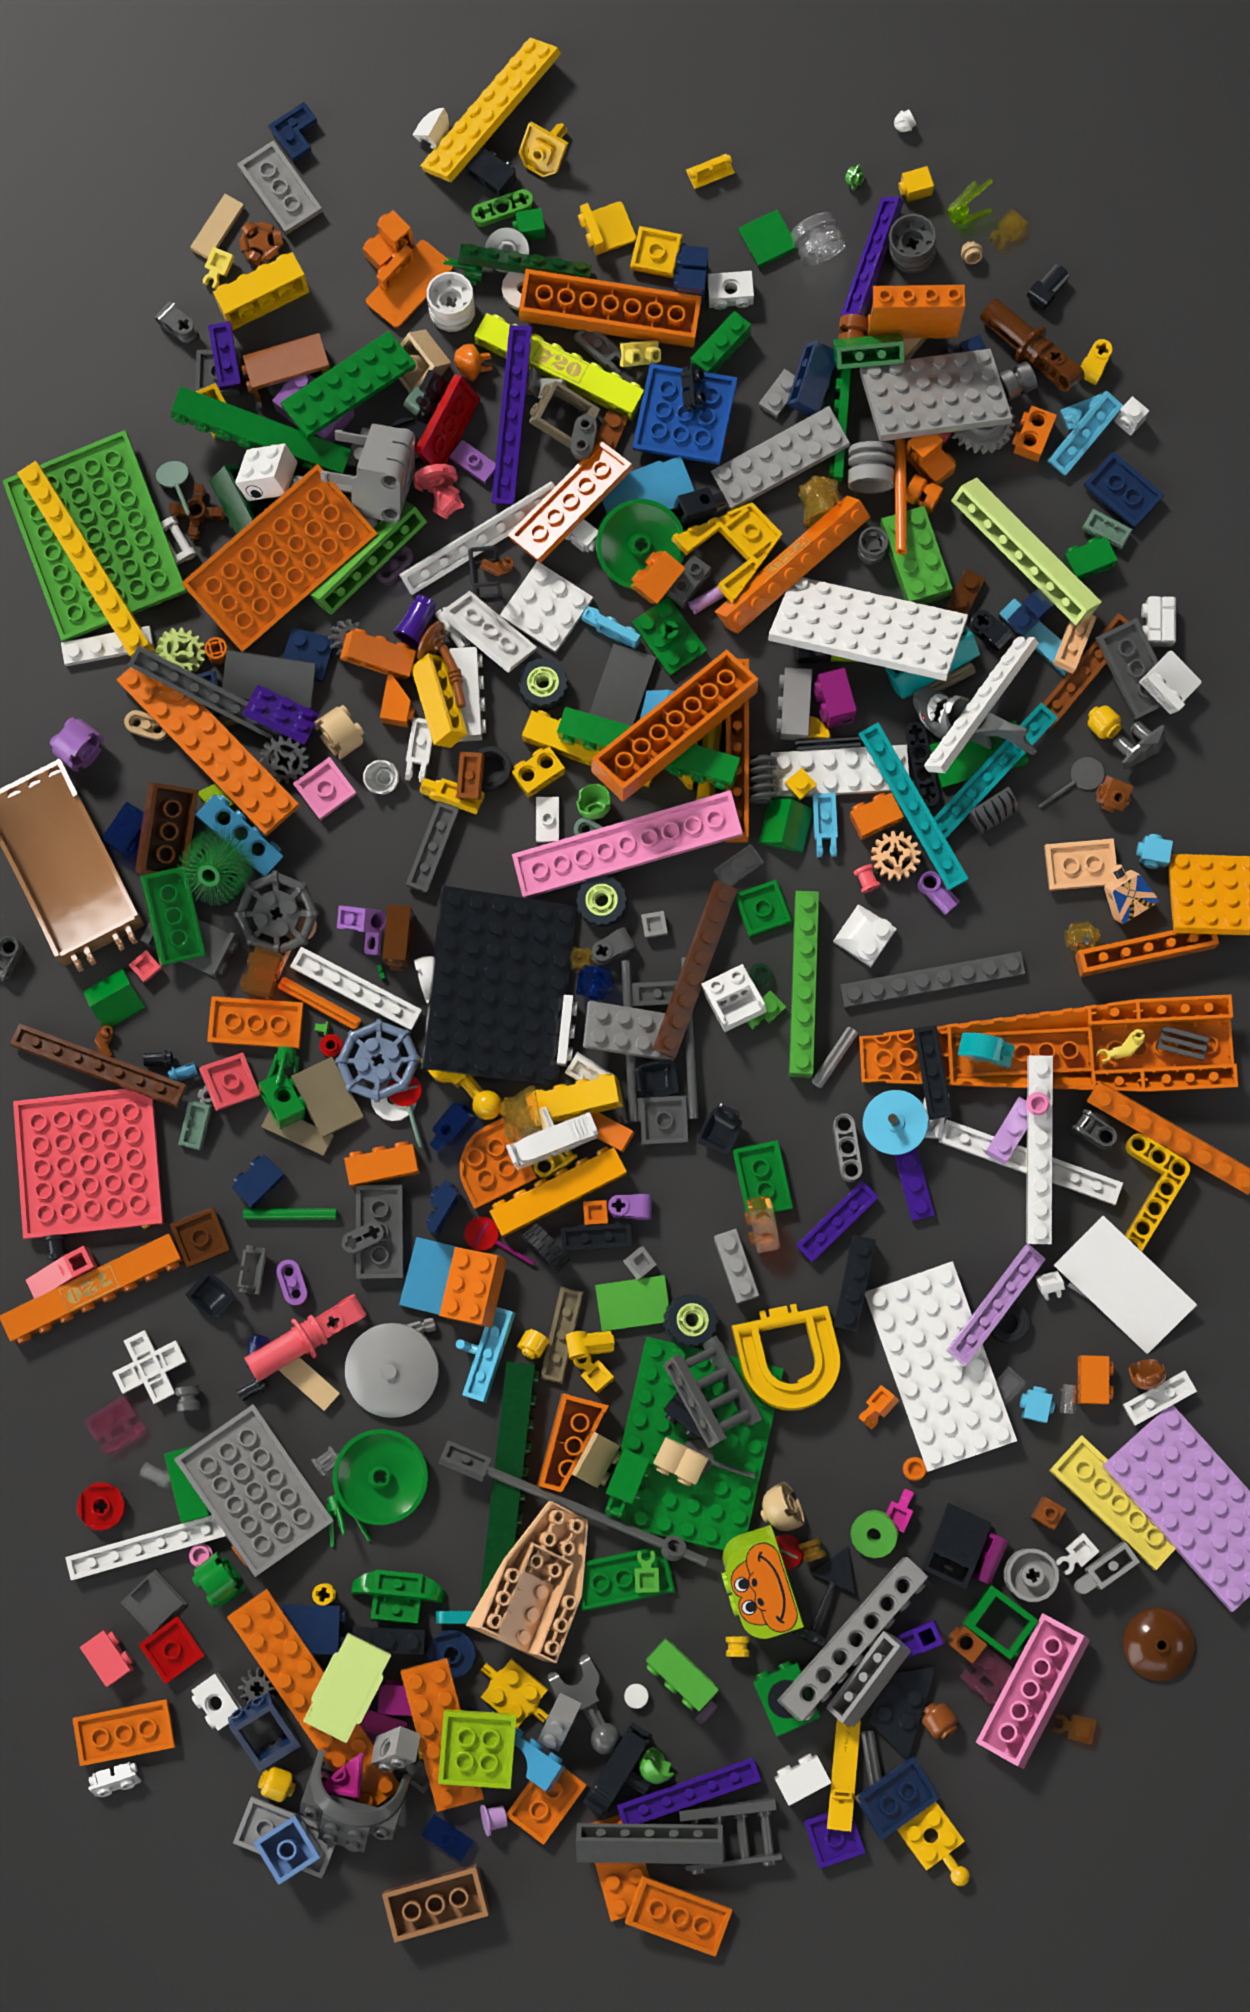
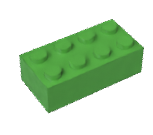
M925 506L907 511V553L903 555L896 554L895 515L882 518L880 528L888 536L887 551L904 600L924 605L950 597L953 588Z

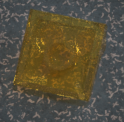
M535 1086L527 1087L514 1097H505L503 1102H501L500 1114L503 1116L505 1123L504 1135L508 1138L509 1142L516 1143L529 1135L543 1130Z

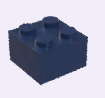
M682 245L681 253H677L674 292L702 296L700 307H704L709 247Z

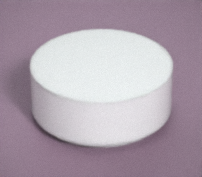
M641 1684L630 1685L624 1694L627 1705L632 1708L643 1707L648 1701L647 1689Z

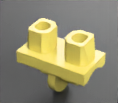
M649 340L621 343L622 356L620 366L630 367L648 365L650 363L657 364L661 361V349L658 348L659 341Z

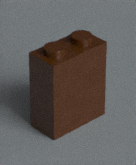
M388 904L382 959L392 971H404V968H410L415 918L411 906Z

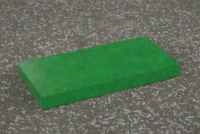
M1016 720L1009 722L1017 725ZM990 736L989 738L993 745L992 749H987L969 740L945 773H937L941 789L968 782L1006 739ZM940 742L929 745L931 754L935 751ZM1025 753L1011 769L1028 765L1027 754Z
M186 866L184 868L178 867L140 876L160 966L206 956L193 895L189 887V877L182 875L187 873V870H184Z
M655 1546L585 1561L583 1590L580 1600L581 1610L586 1611L675 1592L669 1560L662 1555L661 1548ZM638 1551H641V1557L645 1561L651 1558L650 1553L654 1551L655 1560L651 1565L652 1568H659V1592H635V1568H641V1564L637 1559Z

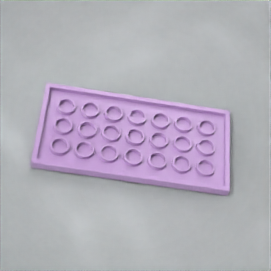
M1171 1405L1156 1415L1110 1457L1102 1467L1153 1525L1161 1531L1168 1542L1176 1548V1551L1228 1610L1233 1612L1250 1596V1491L1176 1407Z

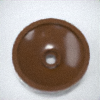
M1164 1608L1146 1609L1130 1620L1123 1634L1122 1645L1125 1658L1130 1667L1144 1678L1154 1681L1173 1679L1182 1674L1193 1659L1195 1640L1192 1630L1179 1614ZM1161 1640L1165 1642V1648L1162 1650L1157 1647L1158 1642Z

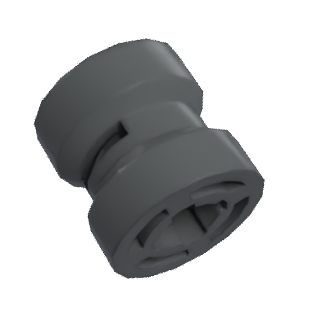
M199 1386L175 1388L176 1396L180 1398L177 1403V1412L201 1409L200 1402L195 1398L199 1394Z

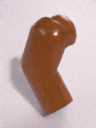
M505 557L493 563L484 558L480 569L495 576H502L513 569L514 561L510 557Z

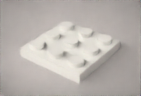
M537 561L500 616L510 625L556 654L582 617L586 608L593 601V597Z

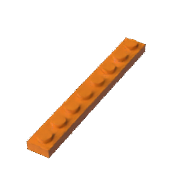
M1099 1081L1087 1099L1088 1103L1249 1195L1250 1167L1103 1082Z

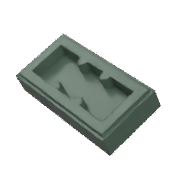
M1092 509L1081 530L1100 539L1107 536L1110 545L1121 551L1133 529Z
M189 1100L178 1145L202 1150L213 1105Z

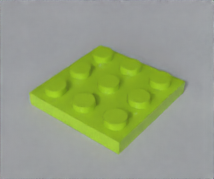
M444 1709L438 1784L511 1789L516 1714Z

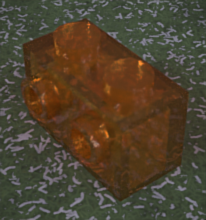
M255 947L254 952H250L247 959V965H249L247 974H243L240 981L243 993L264 1000H272L284 961L283 955Z
M764 1196L746 1200L748 1211H745L744 1214L747 1225H751L752 1232H748L751 1246H756L757 1253L781 1249L770 1197Z

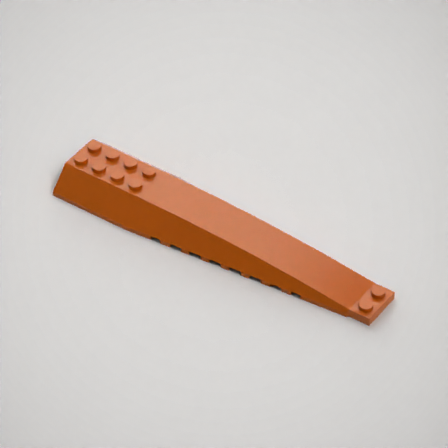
M1232 994L1135 999L937 1027L948 1086L1027 1088V1056L1033 1055L1053 1056V1089L1094 1090L1099 1081L1117 1091L1129 1092L1238 1087L1237 1064H1234L1231 1020L1233 1018ZM1167 1026L1209 1037L1204 1060L1200 1061L1158 1050L1162 1027ZM913 1029L887 1032L883 1035L859 1036L862 1083L885 1082L888 1084L923 1085ZM1140 1029L1144 1032V1042L1133 1055L1119 1059L1111 1058L1104 1065L1100 1063L1101 1060L1107 1059L1104 1054L1096 1056L1100 1049L1110 1051L1112 1048L1122 1046L1134 1030ZM962 1033L992 1035L1004 1039V1042L1015 1045L1010 1068H1003L986 1061H972L959 1056L958 1051ZM1166 1033V1036L1202 1045V1042ZM1166 1041L1163 1044L1197 1054L1200 1053V1050Z

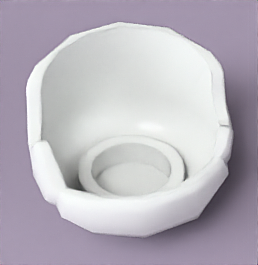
M376 760L367 765L363 773V782L371 792L388 794L396 788L399 782V771L393 763L386 760Z

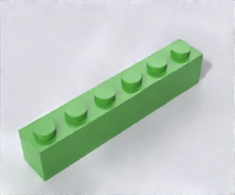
M405 501L400 519L397 522L390 523L381 520L374 527L378 534L311 591L309 595L320 608L332 615L427 521L415 506Z

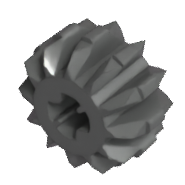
M347 619L345 623L341 620L337 622V627L333 626L331 628L333 634L328 636V639L334 641L330 648H338L336 655H341L346 633L358 629L360 622L352 624L351 619Z
M261 1667L257 1668L256 1675L250 1669L247 1671L249 1678L241 1677L240 1680L246 1685L238 1686V1690H245L246 1693L241 1695L240 1699L249 1698L246 1706L251 1704L256 1697L264 1696L268 1692L276 1700L277 1696L271 1693V1691L277 1690L272 1686L265 1673L262 1675ZM257 1682H260V1686L264 1687V1690L260 1692L261 1695L258 1694L257 1690L253 1689V1686L258 1684Z

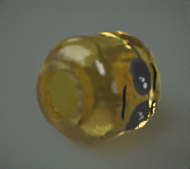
M1089 921L1071 923L1064 932L1066 947L1070 948L1074 953H1077L1078 950L1095 947L1096 942L1100 941L1098 928H1094L1093 924Z

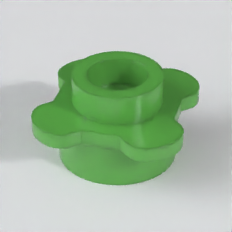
M860 164L856 167H850L845 176L846 184L851 185V190L853 191L864 180V172H862Z

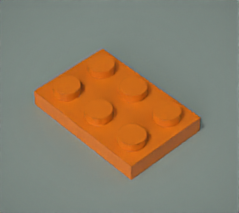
M565 1768L550 1792L529 1781L506 1813V1816L544 1845L587 1784L567 1768Z

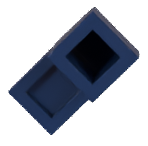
M1037 589L1023 601V604L1007 621L1024 637L1056 605L1040 589Z

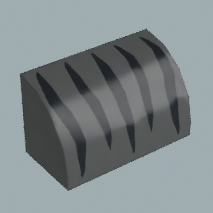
M1008 786L971 810L968 818L981 836L1017 813L1019 806Z

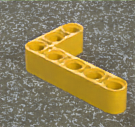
M1135 1134L1126 1142L1127 1153L1161 1174L1124 1235L1142 1252L1189 1175L1190 1165L1185 1159L1143 1134ZM1133 1140H1140L1142 1142V1151H1137L1133 1148ZM1153 1152H1159L1163 1156L1162 1163L1153 1161ZM1174 1164L1182 1167L1183 1174L1181 1176L1173 1173L1172 1167ZM1162 1184L1170 1186L1171 1194L1169 1196L1161 1192L1160 1187ZM1151 1203L1159 1207L1158 1215H1152L1149 1212L1148 1207ZM1138 1223L1146 1225V1235H1141L1137 1232L1136 1227Z

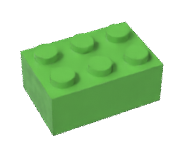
M666 1637L646 1658V1662L649 1663L646 1668L656 1677L661 1675L666 1680L664 1685L673 1694L678 1691L683 1696L682 1702L691 1711L695 1708L700 1711L719 1690L718 1686Z

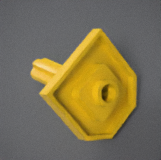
M532 121L528 124L519 149V155L524 167L541 177H546L559 171L569 144L562 139L567 133V128L563 123L556 124L551 132Z

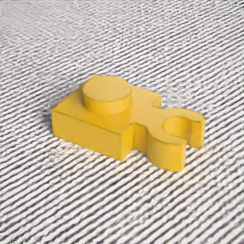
M591 1356L586 1357V1362L582 1364L576 1359L573 1360L578 1369L585 1370L581 1377L596 1394L615 1379L599 1360L593 1364Z

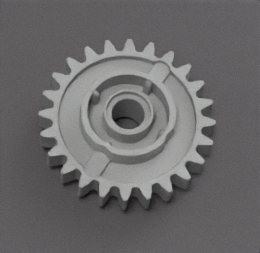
M1012 422L1006 425L954 431L952 439L958 438L959 446L963 443L966 444V450L972 447L975 454L979 449L982 454H985L988 450L993 453L996 449H1001L1009 441V437L1013 434L1011 429L1015 424Z

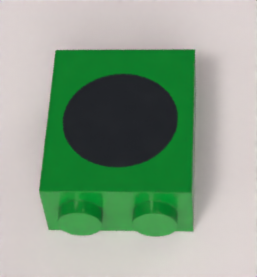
M791 1660L777 1665L779 1670L772 1673L769 1670H765L755 1675L757 1679L753 1681L777 1737L820 1718V1714L815 1706L816 1712L809 1720L797 1721L777 1701L801 1674L797 1662L792 1663ZM808 1687L802 1691V1697L805 1701H809L812 1698Z

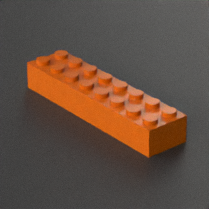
M526 269L519 306V321L574 330H586L593 333L600 332L606 335L645 341L657 340L659 343L694 348L702 296Z
M725 650L591 758V772L624 802L754 696L758 690L759 679L732 653Z

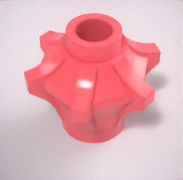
M448 484L447 488L434 487V507L432 511L448 519L449 515L454 511L464 508L465 504L462 503L459 495L460 490Z

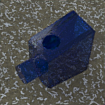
M454 1101L431 1129L436 1135L428 1144L437 1152H440L446 1143L454 1145L477 1120L478 1116L463 1102ZM448 1125L451 1126L450 1134L447 1132Z

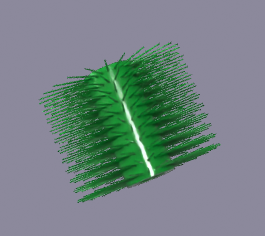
M223 829L221 830L222 844L220 832L216 838L215 835L212 836L213 834H210V837L206 838V842L198 837V842L193 846V849L192 847L189 849L190 854L186 853L187 859L181 861H185L183 864L187 862L188 865L185 866L194 867L191 869L185 867L186 869L184 870L190 872L183 873L182 875L197 876L194 878L189 877V879L197 884L191 893L202 883L203 887L201 890L205 892L206 889V892L209 893V904L212 886L214 898L218 895V892H220L219 896L221 894V897H223L222 900L225 898L224 894L221 893V889L222 892L225 891V896L227 894L232 896V894L224 889V884L225 888L228 887L227 889L232 890L231 892L234 893L233 889L236 886L238 888L242 887L240 881H244L245 877L248 878V872L245 873L246 870L242 871L240 868H245L250 872L251 868L248 869V866L255 864L241 865L250 864V862L255 861L246 862L242 861L245 858L241 860L238 858L255 857L237 855L238 853H244L240 851L242 850L241 845H239V850L236 849L237 844L233 847L230 846L236 835L230 841V834H228V839L225 838L224 842ZM198 852L203 858L198 857L196 853ZM213 890L211 895V903L213 900Z

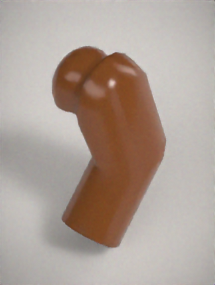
M105 1025L99 1029L94 1044L99 1053L113 1057L108 1046L114 1033L111 1026Z

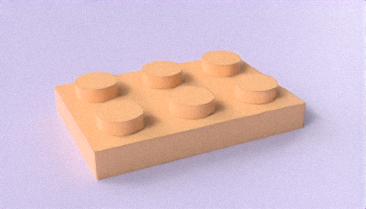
M1114 839L1045 844L1044 850L1049 891L1101 887L1113 880L1109 870L1117 865Z

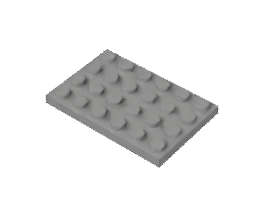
M991 349L904 360L905 363L860 367V375L879 441L1012 423V415Z
M254 1404L174 1459L254 1577L333 1522L329 1513Z

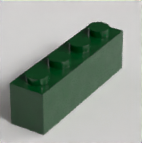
M241 465L223 466L210 480V483L234 531L238 534L264 510L259 500L247 501L235 482Z

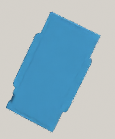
M676 457L663 463L657 461L631 471L602 500L607 514L617 505L634 499L653 500L673 510L677 496L695 490L682 458Z

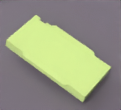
M347 1633L339 1651L333 1654L312 1695V1704L303 1722L347 1743L356 1724L362 1722L383 1680L382 1672L391 1654Z

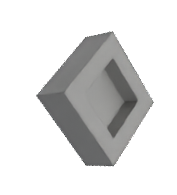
M664 911L641 915L645 939L668 935Z
M643 1246L623 1261L637 1280L657 1265Z

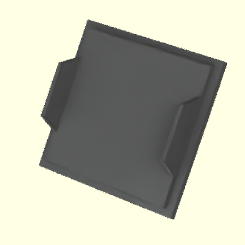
M156 1569L120 1602L150 1635L165 1626L187 1604Z

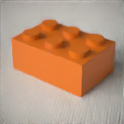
M455 1247L439 1316L492 1328L507 1259L494 1254Z

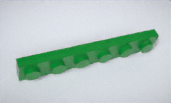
M851 368L837 369V371H841V378H836L835 392L840 393L839 399H835L834 413H838L837 421L845 435ZM845 449L835 454L834 463H830L829 476L833 477L834 485H842Z

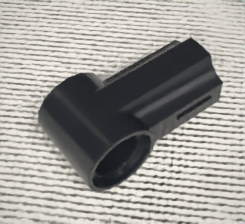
M1055 264L1041 281L1038 280L1034 283L1026 297L1045 310L1055 298L1058 290L1069 279L1070 275L1063 266Z

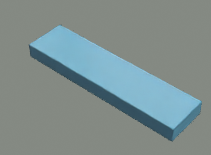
M1014 598L999 613L998 617L1001 618L1009 627H1011L1020 637H1023L1007 621V619L1021 606V604ZM1038 621L1024 637H1035L1039 643L1035 650L1053 665L1052 663L1061 640ZM1053 665L1062 675L1065 676L1068 673L1067 671Z

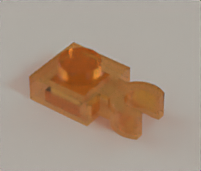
M1061 1714L1054 1715L1055 1718L1061 1719L1063 1723L1060 1728L1052 1727L1054 1732L1063 1733L1068 1731V1739L1092 1744L1097 1720L1072 1714L1071 1721H1069Z

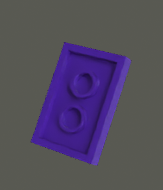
M258 684L243 712V716L304 745L312 731L314 722L319 716L318 713L310 708L299 705L291 699Z

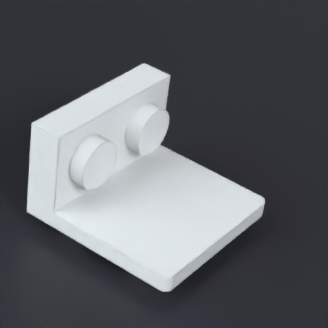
M1168 651L1139 683L1169 714L1179 711L1185 705L1183 702L1201 684V680L1173 651Z

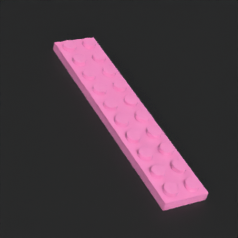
M730 790L512 854L522 896L523 898H529L585 882L587 879L609 875L743 836L733 794Z

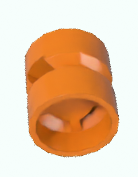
M915 474L906 489L907 502L911 505L919 504V507L925 506L926 512L931 514L944 488L935 483L928 484L927 479Z

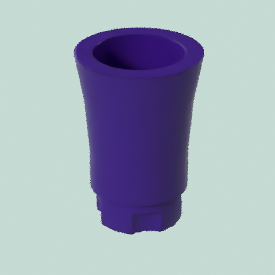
M418 595L416 600L411 603L400 624L393 631L394 636L403 643L418 648L434 615L436 603L423 595Z

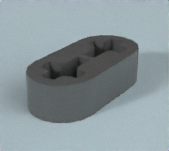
M370 1222L344 1235L341 1244L346 1252L356 1254L381 1242L385 1232L380 1224ZM371 1227L380 1230L377 1233L378 1238L374 1239L370 1236L365 1239L364 1236L370 1233ZM350 1237L354 1240L362 1238V1241L356 1243L357 1248L347 1247L346 1244L349 1243Z

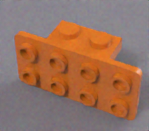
M420 240L413 249L405 245L393 254L392 260L387 265H383L378 270L376 276L378 286L366 298V304L391 326L399 328L427 298V288L430 281L439 274L451 272L454 267L444 265V260H450L425 240Z

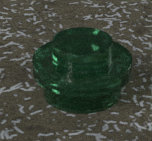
M757 963L751 967L749 976L755 985L764 986L770 982L772 971L768 965Z

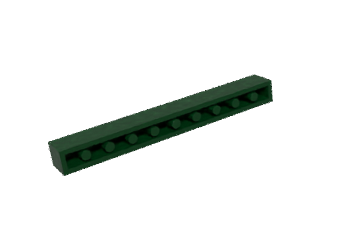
M507 1362L495 1469L523 1480L528 1478L529 1465H525V1457L530 1455L532 1441L527 1440L528 1431L533 1432L534 1417H530L531 1408L536 1407L537 1394H533V1386L538 1384L539 1370H535L536 1365ZM494 1478L479 1600L484 1595L504 1558L521 1538V1536H517L518 1526L522 1527L523 1512H519L520 1503H525L526 1492Z

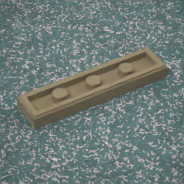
M565 1287L560 1288L540 1379L563 1384L569 1359L566 1334L575 1332L584 1294L583 1291Z

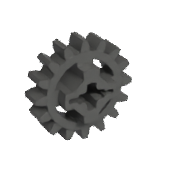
M280 734L279 740L273 736L271 738L272 744L269 742L264 744L267 750H261L260 755L265 758L260 760V764L266 765L264 768L273 777H277L278 783H280L281 779H285L286 784H289L290 778L297 781L299 778L298 774L304 776L305 770L303 768H308L309 763L304 760L310 757L309 754L304 753L307 748L306 745L300 747L299 742L293 741L289 737L285 739L283 734ZM274 750L275 758L270 761V753ZM281 756H283L284 758L288 757V762L286 760L281 761ZM299 757V766L296 768L294 760Z

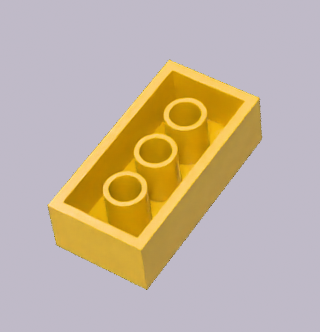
M293 252L280 255L269 264L260 265L249 274L240 275L229 284L220 285L213 291V294L225 321H230L233 331L310 291L305 275Z

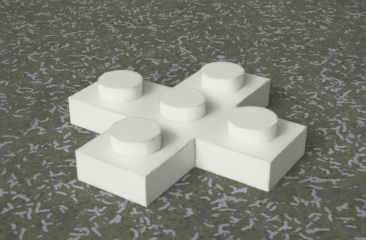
M146 1330L124 1340L133 1362L112 1372L122 1394L143 1384L153 1404H157L176 1394L166 1372L187 1362L178 1341L175 1340L155 1350Z

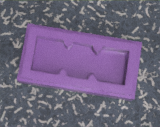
M464 440L459 443L449 456L451 461L483 484H486L495 473L496 463Z

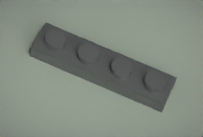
M440 801L437 802L407 879V887L428 894L459 814V808Z

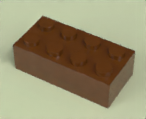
M148 782L135 873L146 875L188 865L187 862L183 864L185 861H181L187 859L185 852L187 851L186 848L190 846L189 844L192 839L199 790Z

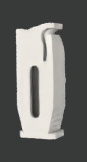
M541 1107L534 1111L541 1131L529 1135L516 1143L506 1145L514 1167L518 1171L597 1139L598 1131L589 1112L554 1125L547 1107Z

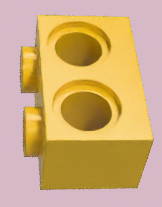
M550 746L545 749L543 747L532 754L533 757L526 762L523 760L514 766L512 771L513 778L528 799L565 774V767ZM544 760L553 762L550 768L545 769L541 767V763ZM525 773H532L534 778L531 781H524L522 776Z

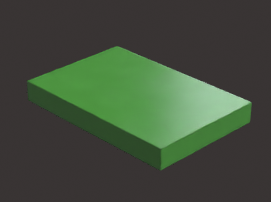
M665 1275L595 1285L602 1332L664 1322L663 1316L669 1305Z

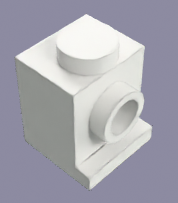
M1132 396L1120 409L1118 417L1114 422L1131 436L1146 420L1149 410Z

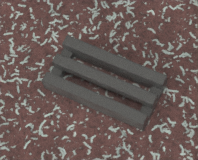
M1163 1026L1157 1049L1203 1061L1209 1037ZM1166 1033L1202 1042V1045L1166 1036ZM1166 1041L1200 1050V1053L1197 1054L1163 1044Z

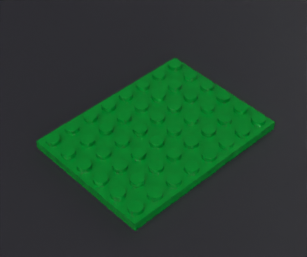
M646 1337L620 1452L626 1449L650 1459L649 1465L653 1467L648 1479H642L640 1487L643 1488V1492L639 1502L634 1500L632 1505L626 1503L621 1518L607 1512L605 1515L648 1533L665 1537L678 1536L686 1542L724 1550L732 1538L748 1532L775 1408L763 1403L750 1391L743 1378L739 1359L728 1356L751 1400L757 1406L762 1420L750 1427H747L743 1421L724 1431L727 1438L711 1447L714 1455L713 1460L756 1475V1478H750L711 1465L710 1469L701 1475L696 1485L691 1483L689 1487L677 1481L679 1476L671 1472L667 1476L657 1471V1465L653 1462L666 1437L682 1445L693 1440L683 1432L685 1427L679 1423L675 1426L664 1418L667 1413L663 1409L676 1394L677 1390L663 1364L678 1354H681L683 1359L686 1360L704 1350ZM710 1358L689 1368L695 1381L716 1371ZM767 1365L770 1373L777 1380L781 1381L784 1368ZM721 1379L701 1389L707 1402L728 1392ZM733 1400L712 1411L718 1416V1423L739 1413ZM614 1498L612 1504L621 1507L623 1501Z

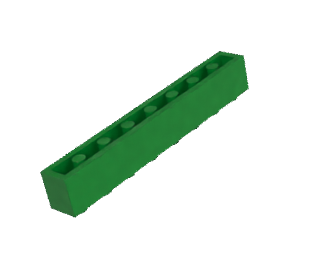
M182 386L179 387L170 417L174 418L173 420L176 423L193 425L196 430L203 433L212 432L217 434V437L222 440L238 442V445L243 448H260L285 443L297 460V464L301 465L308 472L319 464L324 471L343 474L351 449L316 436L307 439L300 430Z
M565 707L557 734L561 742L574 745L576 743L583 745L582 747L588 751L595 752L596 750H603L631 726ZM694 744L664 769L670 771L669 773L674 776H689L697 783L704 784L706 781L712 783L718 789L726 790L727 788L733 789L741 761L740 757Z

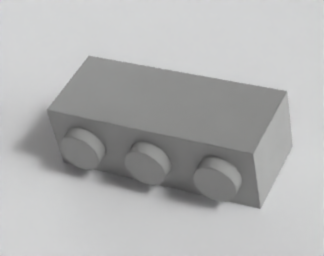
M785 668L784 675H780L779 688H783V697L778 696V710H782L781 719L777 718L776 732H781L780 739H808L812 669Z
M733 1229L715 1235L713 1239L736 1305L758 1298L759 1293L737 1230Z

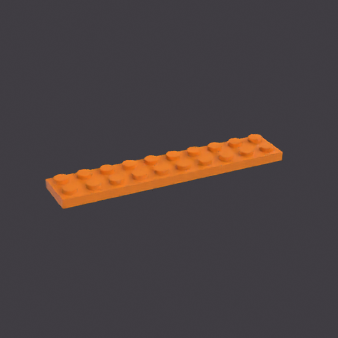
M131 667L116 679L265 836H268L300 807L299 803L203 704Z
M268 1588L227 1616L228 1620L317 1750H326L324 1760L332 1772L335 1773L359 1753H364L361 1796L359 1799L351 1798V1800L376 1807L396 1793L400 1785L396 1775L393 1772H382L379 1770V1767L370 1764L374 1743L361 1724H356L347 1743L303 1722L312 1704V1695L324 1674V1670Z

